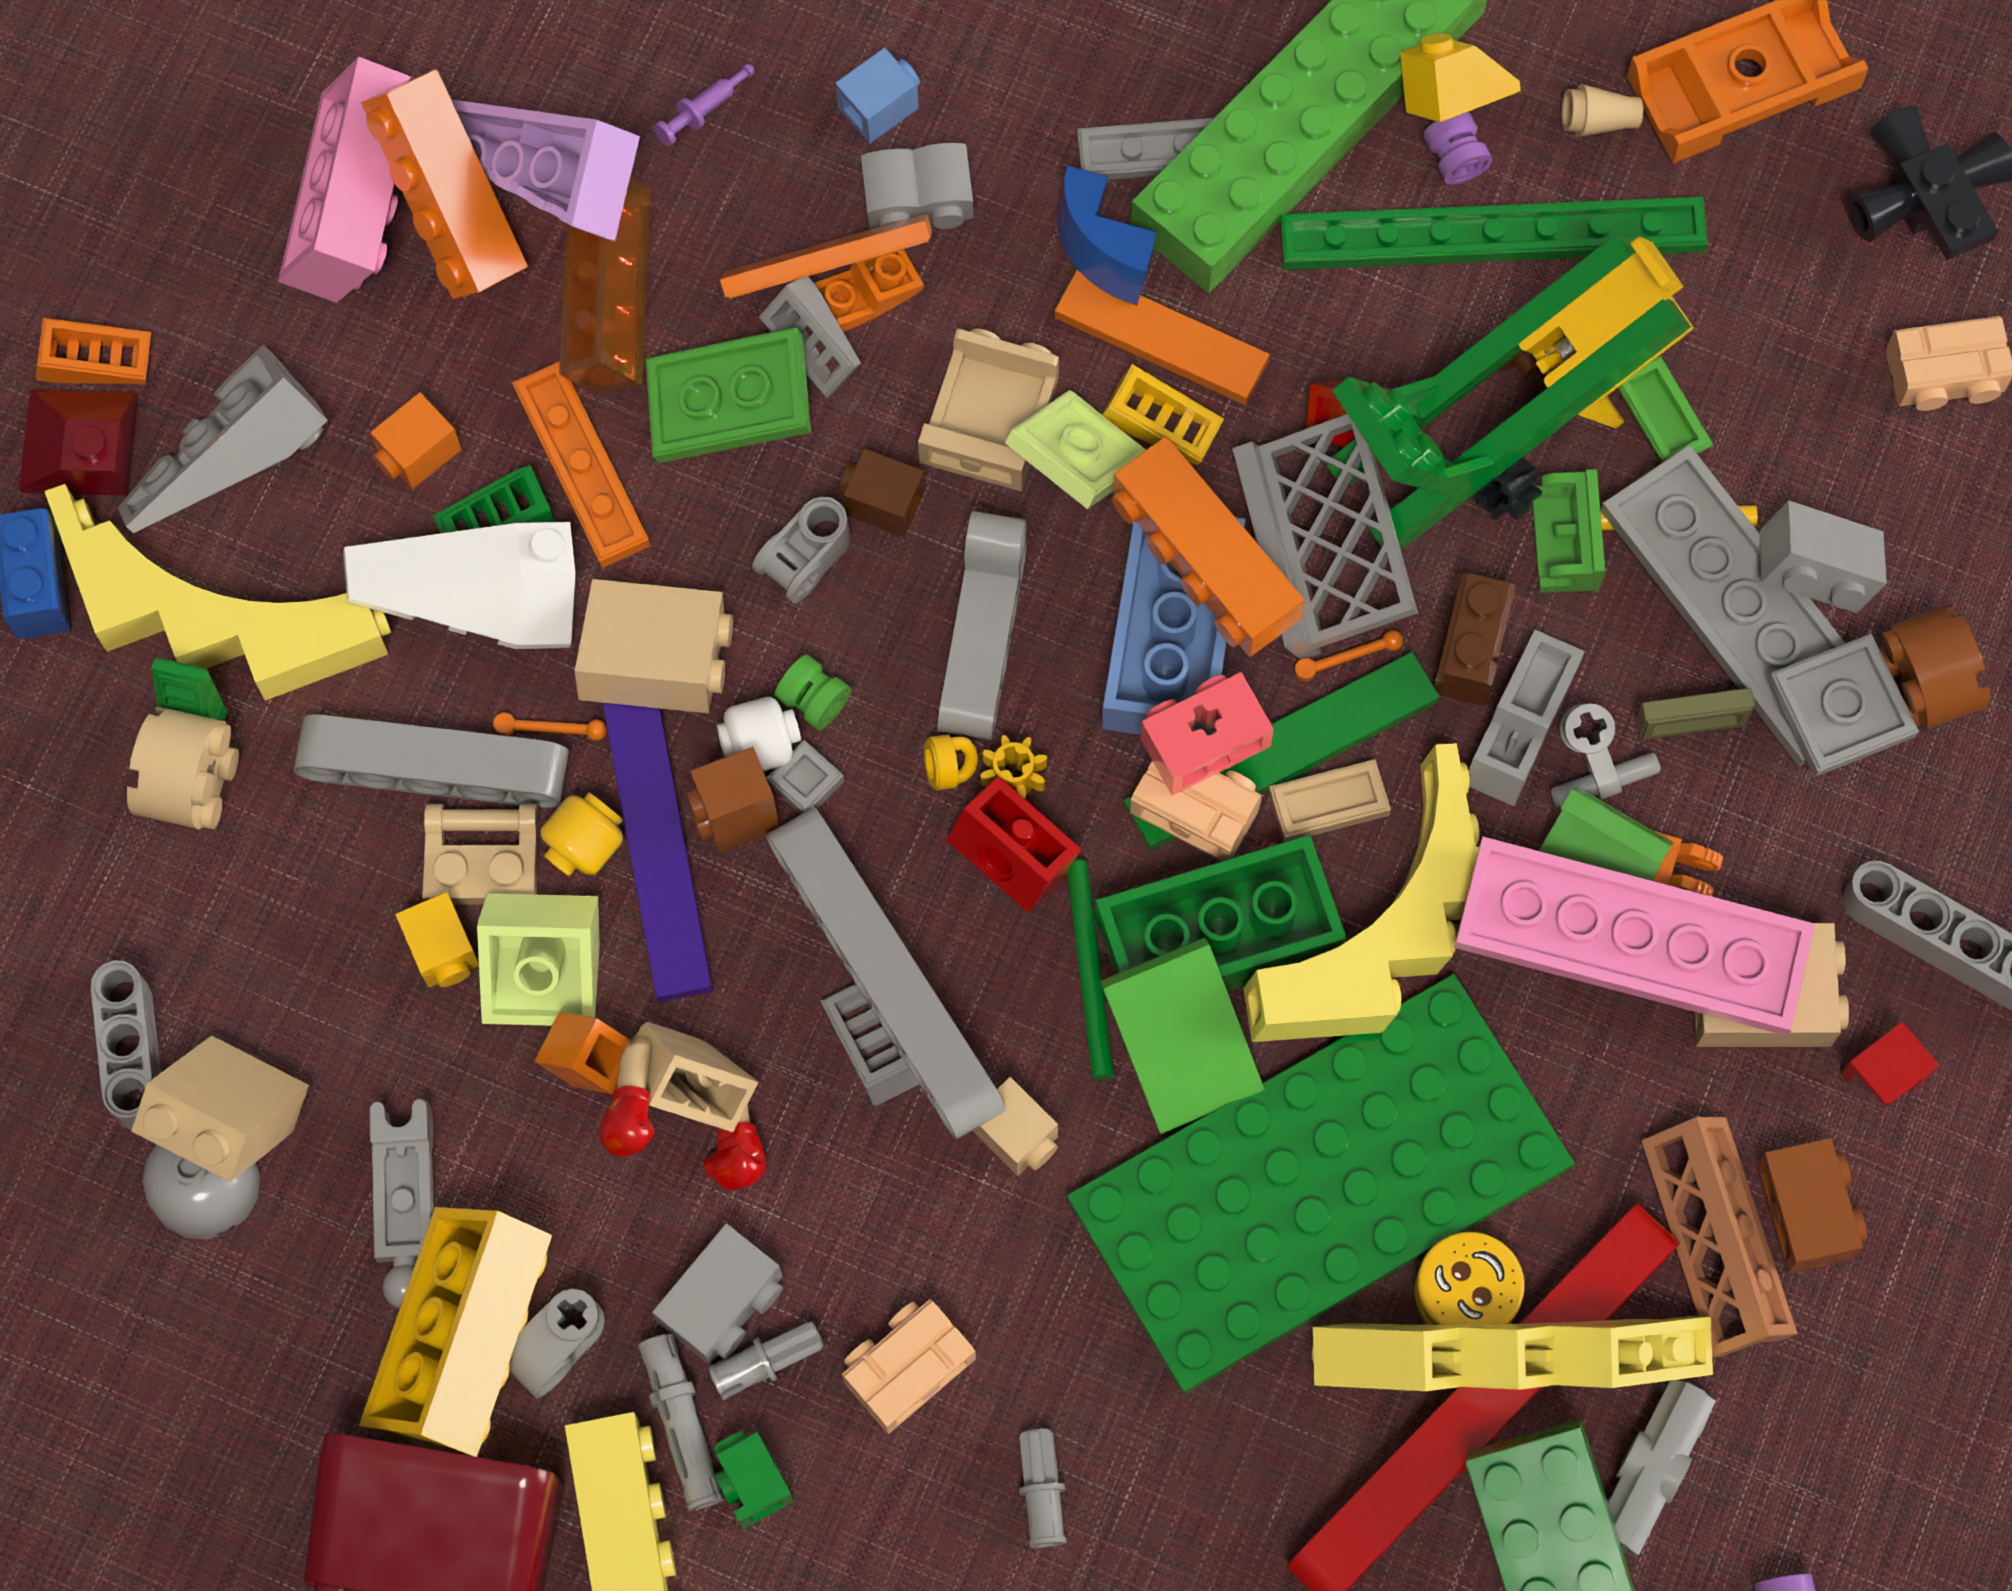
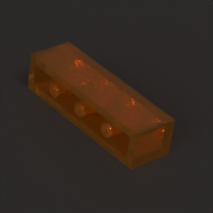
M632 177L629 180L615 241L567 224L559 375L598 395L642 385L651 188Z

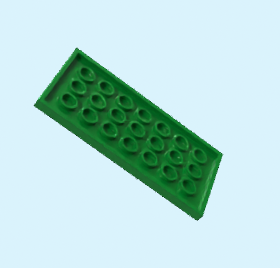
M1455 974L1402 1003L1400 1011L1397 1013L1398 1015L1382 1033L1346 1035L1262 1083L1264 1091L1229 1102L1067 1195L1068 1204L1182 1395L1189 1393L1424 1256L1442 1239L1456 1233L1465 1232L1573 1169L1575 1162Z

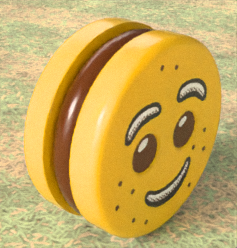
M1461 1232L1442 1239L1426 1254L1416 1276L1414 1295L1417 1309L1426 1325L1511 1324L1522 1304L1525 1283L1521 1266L1515 1255L1506 1245L1496 1238L1483 1233Z

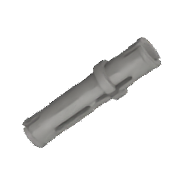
M674 1334L656 1336L639 1343L638 1348L646 1366L653 1391L649 1395L652 1407L658 1408L675 1467L684 1490L683 1493L688 1511L701 1510L724 1501V1496L714 1477L713 1463L695 1410L692 1396L696 1394V1390L692 1381L687 1382L678 1355L679 1352Z

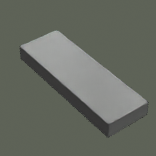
M1214 118L1077 129L1080 168L1107 176V180L1157 176Z

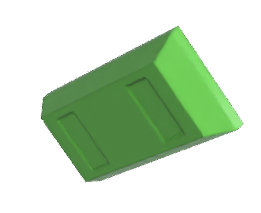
M1661 356L1655 358L1618 387L1661 463L1689 445L1696 454L1713 446V443Z

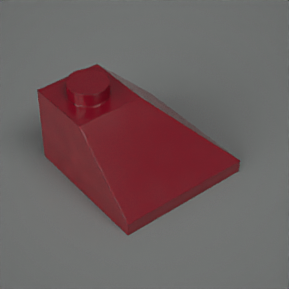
M30 390L19 484L21 493L45 494L47 490L66 484L71 494L128 496L138 406L137 393Z

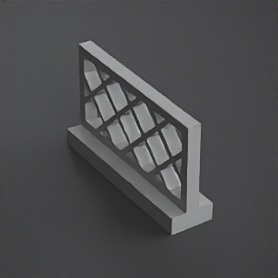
M1348 414L1261 446H1257L1251 441L1232 448L1257 544L1305 599L1302 620L1281 634L1286 649L1299 659L1310 658L1322 654L1320 647L1418 613L1375 455ZM1353 429L1357 445L1346 464L1325 455L1335 435ZM1317 442L1314 449L1308 446ZM1299 450L1310 457L1297 481L1293 482L1280 475L1276 457ZM1320 461L1342 471L1328 498L1306 488ZM1361 461L1365 473L1356 470ZM1352 477L1367 483L1371 493L1360 514L1338 504ZM1284 486L1292 489L1288 497H1286ZM1302 495L1323 505L1309 532L1295 526L1291 516ZM1334 510L1355 520L1341 548L1319 538ZM1374 511L1376 512L1378 523L1370 519ZM1366 526L1380 532L1384 541V545L1373 564L1352 554ZM1297 535L1305 538L1301 547L1299 546ZM1315 544L1337 554L1322 582L1307 575L1305 562ZM1347 560L1369 570L1355 598L1333 588ZM1388 560L1391 566L1392 573L1384 570V567L1387 564ZM1379 576L1395 583L1400 603L1381 610L1365 604ZM1310 584L1318 588L1314 597ZM1328 594L1351 604L1340 624L1322 630L1318 613ZM1361 610L1369 613L1357 618Z

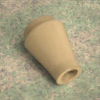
M1580 84L1577 89H1567L1562 101L1561 120L1563 129L1568 132H1575L1577 137L1627 128L1638 129L1643 118V103L1640 97H1629Z

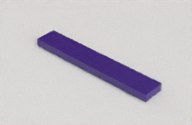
M603 703L657 1001L659 1003L713 992L661 711L659 708Z

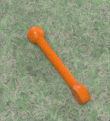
M1389 630L1383 635L1382 639L1317 661L1302 658L1295 665V676L1300 681L1309 682L1313 680L1318 671L1383 649L1397 651L1403 645V636L1396 630Z
M503 712L498 714L493 721L496 732L502 736H509L516 730L587 735L591 740L599 741L607 734L606 724L598 719L592 720L588 724L515 720L511 714Z

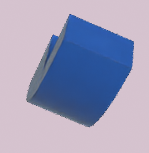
M1067 166L1057 216L1058 232L1066 254L1080 273L1098 288L1120 300L1138 305L1150 267L1157 232L1100 217L1108 177Z

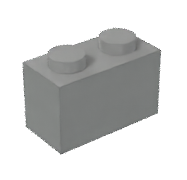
M1789 500L1760 529L1762 583L1858 613L1887 584L1883 531Z
M726 1223L652 1313L656 1322L670 1334L673 1333L677 1340L708 1365H711L718 1355L726 1359L735 1351L746 1335V1331L741 1327L755 1310L763 1314L776 1301L783 1289L778 1284L783 1278L780 1266Z

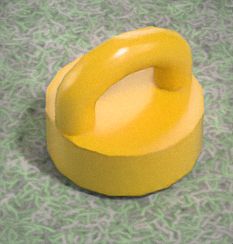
M949 734L927 737L924 743V763L927 778L932 789L940 791L957 788L958 784L966 782L971 778L977 768L978 753L976 746L970 739L966 737L951 738ZM958 750H962L964 753V764L960 770H958L955 752Z

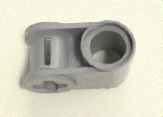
M818 497L807 502L794 518L760 549L753 561L752 569L759 575L768 574L787 590L786 597L794 604L803 600L816 587L827 570L850 546L851 532L843 506L830 497ZM823 521H833L839 525L833 534L826 537L816 536L812 533L815 525Z
M568 1289L561 1291L530 1322L526 1323L523 1330L518 1334L509 1361V1372L536 1399L543 1397L567 1375L572 1366L600 1339L606 1325L605 1313L600 1305L582 1290ZM572 1308L580 1313L583 1312L582 1315L587 1321L580 1330L570 1325V1321L566 1317V1314Z

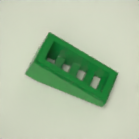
M531 465L505 475L433 515L440 533L457 531L454 523L463 519L468 529L480 528L475 514L482 511L485 512L491 526L512 523L554 522L549 505ZM525 494L530 507L520 511L515 498ZM501 503H505L510 514V518L501 522L495 506Z
M162 658L154 659L151 671L157 707L222 721L225 720L227 710L207 669Z

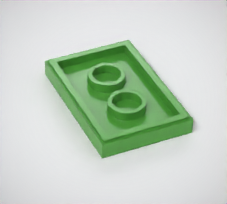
M797 327L646 358L652 457L658 463L811 433L803 334Z
M1205 938L1100 981L1160 1134L1210 1114L1229 1102L1249 1097L1265 1090L1214 955Z

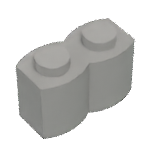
M939 143L914 150L886 149L861 156L869 229L928 213L930 223L939 229L955 228L963 224L965 220L974 218L966 144Z

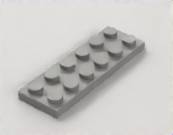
M1689 445L1605 501L1600 511L1737 688H1752L1755 703L1754 710L1800 767L1807 761L1774 694L1768 677L1775 671L1846 643L1810 598L1762 583L1760 534Z

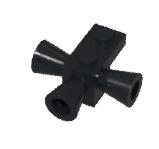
M1916 106L1898 109L1882 118L1873 126L1870 136L1896 163L1898 169L1891 184L1854 191L1848 194L1847 205L1851 220L1857 232L1864 240L1871 242L1904 219L1913 235L1929 229L1946 260L1994 241L1998 229L1974 189L2012 181V154L2008 145L1998 133H1989L1955 157L1948 143L1932 150L1930 149Z

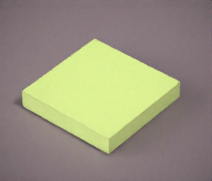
M1068 390L1013 428L1005 442L1007 446L1086 509H1089L1113 491L1115 472L1146 451L1145 448L1071 390Z

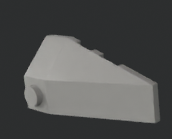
M264 344L232 373L213 394L221 402L211 414L201 421L192 419L184 428L182 433L185 436L180 442L178 453L174 457L166 455L158 459L119 505V513L125 526L130 531L135 533L289 458L298 448L302 450L309 447L320 436L323 429L322 426L328 421L317 402Z

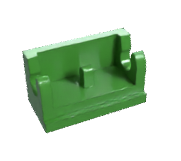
M1597 469L1586 470L1585 472L1541 476L1542 485L1536 486L1543 491L1542 495L1532 502L1539 593L1599 591L1605 574Z

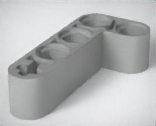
M976 511L971 512L965 543V571L941 696L937 724L938 732L987 740L993 739L1025 565L1027 519Z

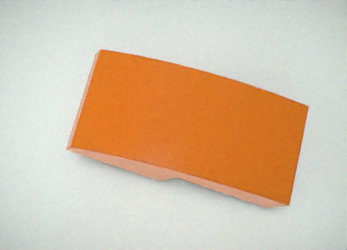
M904 249L852 263L850 270L814 283L843 333L895 308L922 291L924 287Z

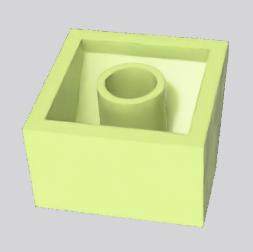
M486 893L477 924L482 1024L552 1026L559 1012L595 1018L600 948L598 896Z

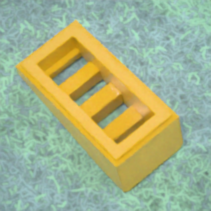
M1133 364L1120 379L1102 412L1104 417L1123 432L1151 445L1167 436L1185 459L1197 466L1201 463L1224 420L1222 417ZM1132 394L1142 397L1135 410L1127 406ZM1152 403L1161 406L1154 421L1145 417ZM1172 412L1181 415L1173 432H1170L1164 426ZM1194 421L1201 426L1192 443H1189L1182 438L1191 422Z

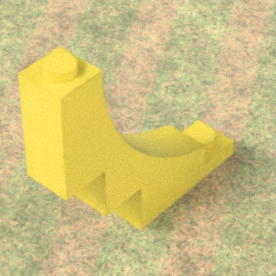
M66 484L45 491L94 632L107 652L165 631L175 659L179 663L207 669L245 654L255 683L265 701L388 655L382 636L392 632L384 612L347 602V593L306 602L271 603L222 596L195 587L167 573L148 560L123 537L111 521L95 526L85 499L75 501Z
M1686 1316L1660 1320L1620 1319L1531 1324L1396 1325L1347 1323L1313 1327L1312 1360L1314 1364V1386L1432 1391L1456 1387L1520 1390L1551 1385L1617 1388L1713 1375L1711 1317Z

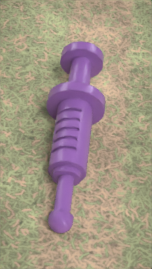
M746 64L742 67L741 71L729 80L720 78L694 99L682 98L677 102L679 115L667 124L663 121H658L654 124L653 129L658 139L664 145L671 146L676 142L674 134L686 125L699 130L705 124L704 117L733 95L734 86L746 77L750 78L754 74V67Z

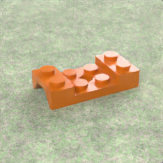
M1775 0L1632 57L1627 79L1636 96L1642 99L1643 109L1672 164L1720 145L1725 134L1810 100L1813 106L1816 107L1858 90L1862 87L1869 68L1863 59L1848 55L1830 22L1827 0ZM1741 59L1754 60L1761 66L1763 73L1756 77H1746L1737 71L1735 63Z

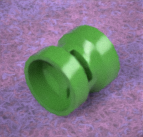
M804 655L788 669L779 682L774 695L787 708L796 707L804 713V720L816 730L821 731L840 713L849 699L852 690L839 677L829 678L822 672V665L810 655Z

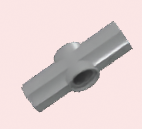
M1679 1380L1668 1381L1644 1431L1639 1430L1616 1474V1477L1620 1479L1611 1496L1607 1499L1623 1553L1635 1558L1639 1556L1664 1504H1669L1676 1494L1692 1461L1689 1454L1697 1438L1700 1437L1716 1402L1705 1391L1688 1382Z

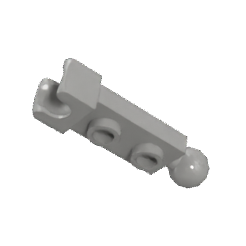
M417 1099L413 1102L411 1119L402 1127L391 1126V1117L385 1111L382 1103L374 1102L370 1106V1141L373 1144L374 1258L378 1263L393 1262V1268L384 1278L382 1289L388 1303L396 1308H400L434 1212L432 1167L433 1115L430 1104L423 1099Z

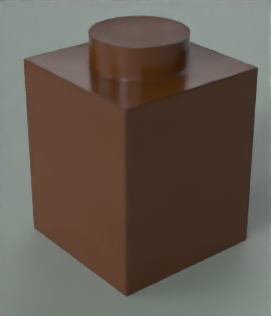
M864 448L857 465L852 463L847 465L839 484L838 493L843 495L846 515L906 537L926 491L924 470Z

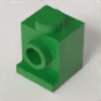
M738 1432L713 1447V1451L723 1470L714 1474V1477L730 1506L741 1501L743 1507L734 1511V1514L743 1530L794 1502L787 1485L758 1432L747 1438L744 1432Z

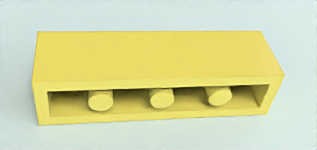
M634 1412L565 1425L592 1591H668L666 1577L675 1576L676 1570L670 1540L663 1542L659 1540L656 1519L666 1518L661 1485L660 1483L650 1485L646 1462L656 1460L651 1427H640L639 1420Z

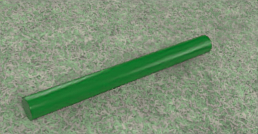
M1075 860L1067 873V882L1091 1073L1093 1080H1108L1114 1077L1105 997L1100 984L1102 974L1088 864L1085 860Z

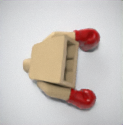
M646 1022L641 1026L635 1037L629 1039L623 1047L619 1066L618 1086L612 1093L611 1104L605 1112L599 1127L600 1142L611 1155L619 1158L633 1156L647 1146L655 1133L654 1126L648 1119L649 1106L721 1128L716 1132L717 1150L703 1161V1167L708 1177L715 1179L723 1190L737 1191L748 1188L763 1177L766 1171V1156L759 1135H757L756 1125L750 1123L748 1102L759 1082L709 1043Z

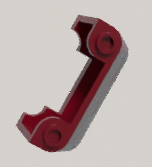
M325 1433L319 1457L303 1583L308 1587L314 1588L313 1591H544L565 1488L555 1474L535 1467L351 1435Z

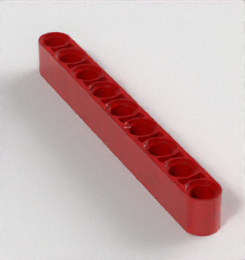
M1637 1203L1520 1324L1609 1320L1675 1251L1680 1242ZM1458 1387L1301 1549L1286 1568L1309 1591H1348L1467 1467L1465 1460L1468 1451L1488 1446L1543 1387L1520 1390Z

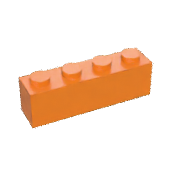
M437 69L410 78L361 102L367 115L368 129L372 136L379 141L390 164L391 178L394 184L403 192L413 214L414 227L419 236L426 241L436 263L437 276L442 285L449 290L452 299L479 293L528 267Z
M1167 436L1114 473V496L1112 497V503L1117 512L1127 523L1137 522L1148 536L1146 543L1152 554L1163 565L1169 562L1183 577L1180 579V583L1187 596L1197 606L1205 604L1217 618L1214 623L1218 632L1231 647L1234 648L1240 645L1245 653L1251 657L1302 620L1305 599Z

